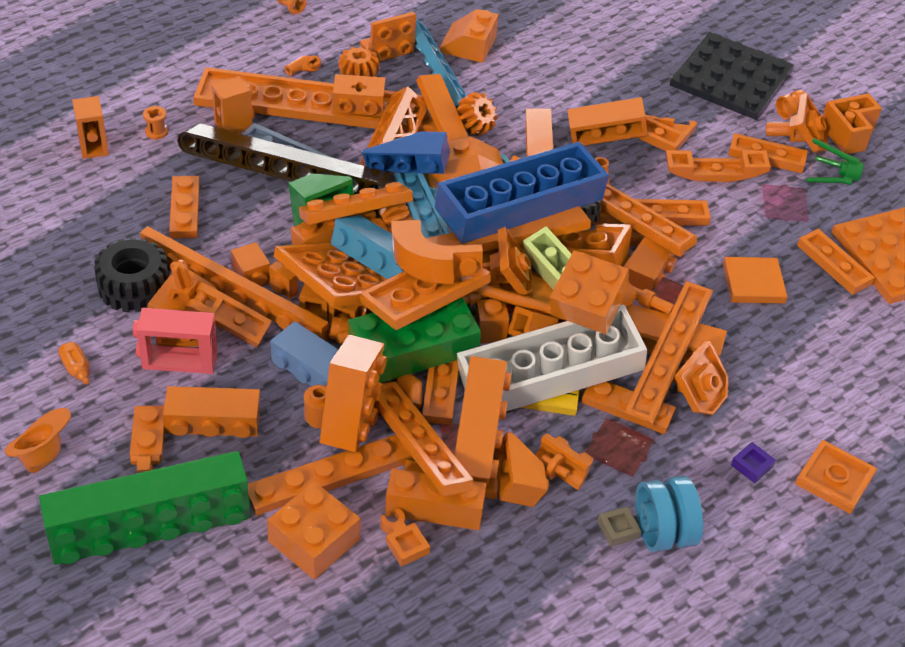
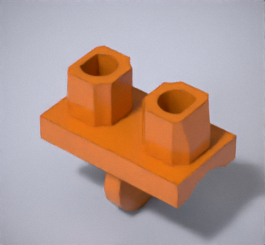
M548 433L541 438V445L535 456L544 464L546 477L552 480L557 476L579 490L583 486L591 468L593 457L585 452L578 454L569 448L568 441L561 436L554 438Z

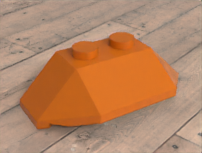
M470 136L448 142L450 153L445 174L423 173L428 186L437 189L439 182L503 164L497 148Z

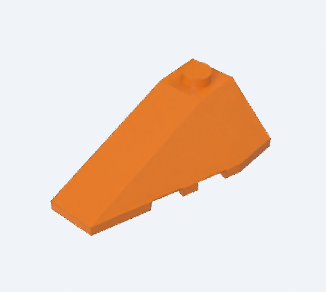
M625 224L596 225L597 230L579 231L556 236L571 254L575 250L624 267L628 261L632 227Z

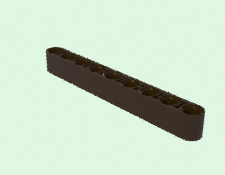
M197 123L181 132L177 138L178 146L187 154L291 182L310 174L348 176L353 181L354 195L359 194V191L365 188H375L377 190L380 189L379 186L382 189L385 188L386 184L396 182L395 178L385 171Z

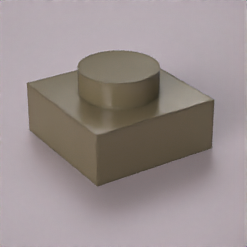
M628 506L599 514L597 522L610 547L640 538L641 530Z

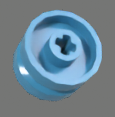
M670 477L664 484L657 479L643 481L638 484L635 501L636 516L642 538L649 551L653 553L667 551L673 547V544L679 548L693 547L700 544L703 536L702 508L695 485L689 477Z

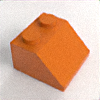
M475 9L453 22L439 47L441 53L483 63L497 36L499 14Z

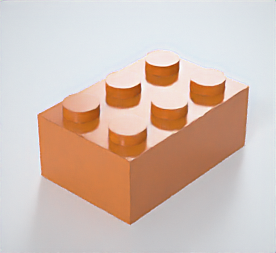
M348 335L331 360L319 443L356 452L361 441L366 442L370 426H375L379 414V409L375 408V402L379 400L383 388V383L379 382V376L383 374L387 357L383 356L384 343Z

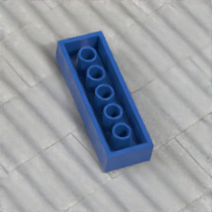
M576 142L439 182L434 208L461 244L498 233V229L506 227L508 230L578 206L581 207L603 200L609 175L580 142Z

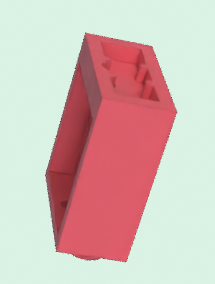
M142 308L139 320H135L133 324V337L138 338L136 357L141 358L142 369L214 373L218 353L214 313ZM151 336L197 339L199 348L152 345Z

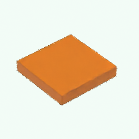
M724 257L723 267L731 303H786L787 293L778 258Z
M822 439L798 475L795 484L851 514L878 468Z

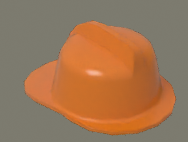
M58 408L44 414L23 434L7 445L5 454L8 457H17L30 473L38 472L60 454L61 439L59 432L69 422L71 411L67 408Z

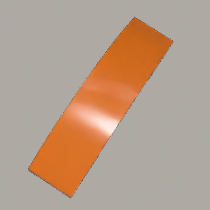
M666 150L665 153L669 172L695 181H740L765 174L771 169L767 151L741 150L740 158H693L691 150Z

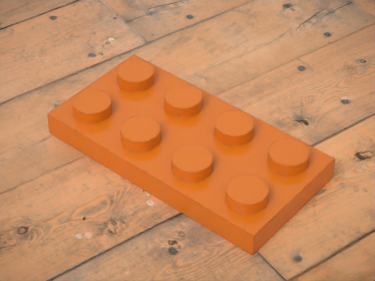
M483 268V275L454 277V284H439L418 279L403 271L360 292V300L362 304L392 328L398 330L490 283L491 277L490 272Z

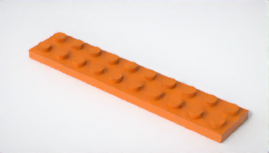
M209 67L204 68L193 96L195 106L213 108L211 84L240 76L245 84H249L252 88L254 98L251 100V106L254 113L372 129H376L382 117L333 113V83ZM385 90L383 112L395 91ZM411 101L412 115L417 114L419 108ZM427 109L417 132H438L429 109ZM402 120L403 133H408L407 120Z

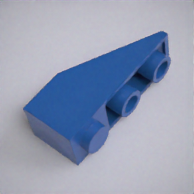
M417 132L362 151L366 167L388 173L445 174L450 153L446 132Z

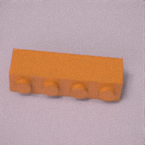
M470 356L455 457L473 478V481L487 483L486 488H488L490 478L496 479L499 460L493 459L494 448L501 449L503 430H497L498 420H505L507 401H501L503 391H509L512 373L506 372L507 361Z

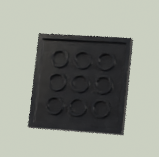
M708 32L673 75L670 86L758 120L791 74L794 64L782 58L768 55L761 50L745 46L740 42L724 38L719 34Z

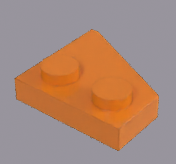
M645 115L647 136L636 138L664 151L679 150L694 133L698 122L689 121V125L675 124L674 118H658Z

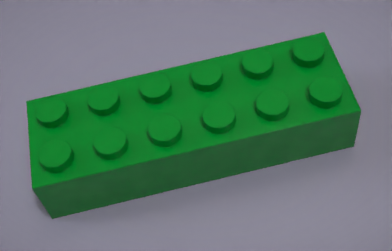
M239 451L39 495L45 532L54 565L61 563L71 564L82 558L94 555L105 556L112 551L128 547L139 548L149 542L162 539L172 540L179 535L191 532H205L212 527L225 524L235 525L243 520L250 519L248 481Z

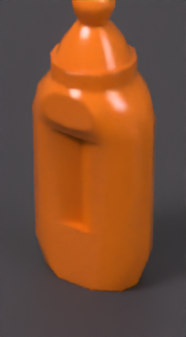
M75 342L61 345L58 349V355L68 373L77 380H81L83 384H89L90 363L80 346Z

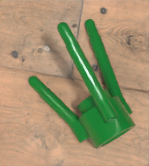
M816 138L812 139L814 144L845 160L838 162L815 156L816 161L838 167V175H842V177H807L806 182L844 183L851 185L852 181H859L864 166L863 162H859V158L852 157Z

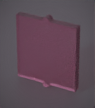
M763 184L765 218L784 219L786 222L789 220L808 222L805 188Z

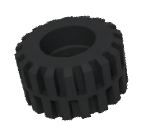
M147 239L117 240L118 243L108 244L107 249H102L99 252V256L95 258L94 270L100 298H103V302L106 305L111 304V308L114 310L122 308L123 312L129 313L133 309H135V312H141V308H147L150 300L169 277L167 257L164 250L158 248V244L154 242L148 243Z

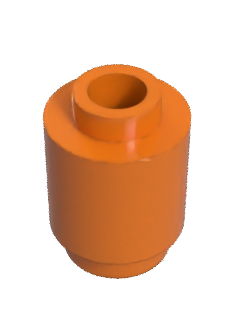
M324 385L311 386L304 393V418L314 428L322 427L327 388Z

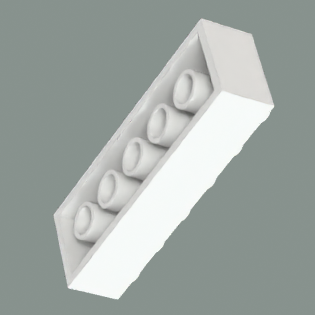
M620 305L607 334L569 321L459 352L457 353L458 374L465 389L470 356L507 361L506 372L512 373L509 391H503L501 401H507L506 411L643 371L646 364L647 348L625 305Z

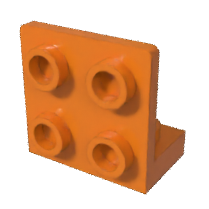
M410 12L372 22L370 38L360 40V46L364 49L370 48L371 52H376L379 62L413 53L415 51L416 14Z

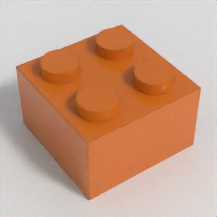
M573 250L550 296L551 314L580 326L607 334L629 288V269Z
M315 481L267 519L268 542L314 580L360 540L361 518Z

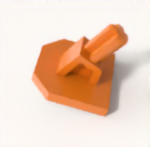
M807 93L800 95L798 114L792 116L790 122H768L766 124V135L790 136V142H807L813 153L827 151L812 142V139L816 138L827 144L828 133L824 118Z
M506 227L498 229L499 252L490 255V262H483V268L490 272L491 284L510 283L515 291L523 296L534 292L531 263L528 256Z
M184 260L173 261L170 265L172 274L150 300L147 308L187 311L185 306L190 299H194L197 294L195 290L199 283H205L215 289L216 286L190 271ZM206 300L204 305L212 308L214 302Z
M703 341L682 368L678 369L673 383L677 384V391L684 394L694 413L714 415L728 397V375L711 341Z

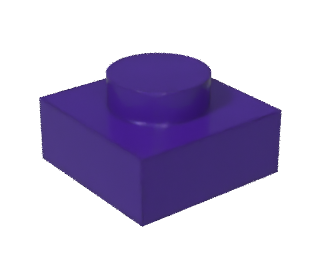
M751 442L733 457L731 466L755 484L774 467L776 459Z

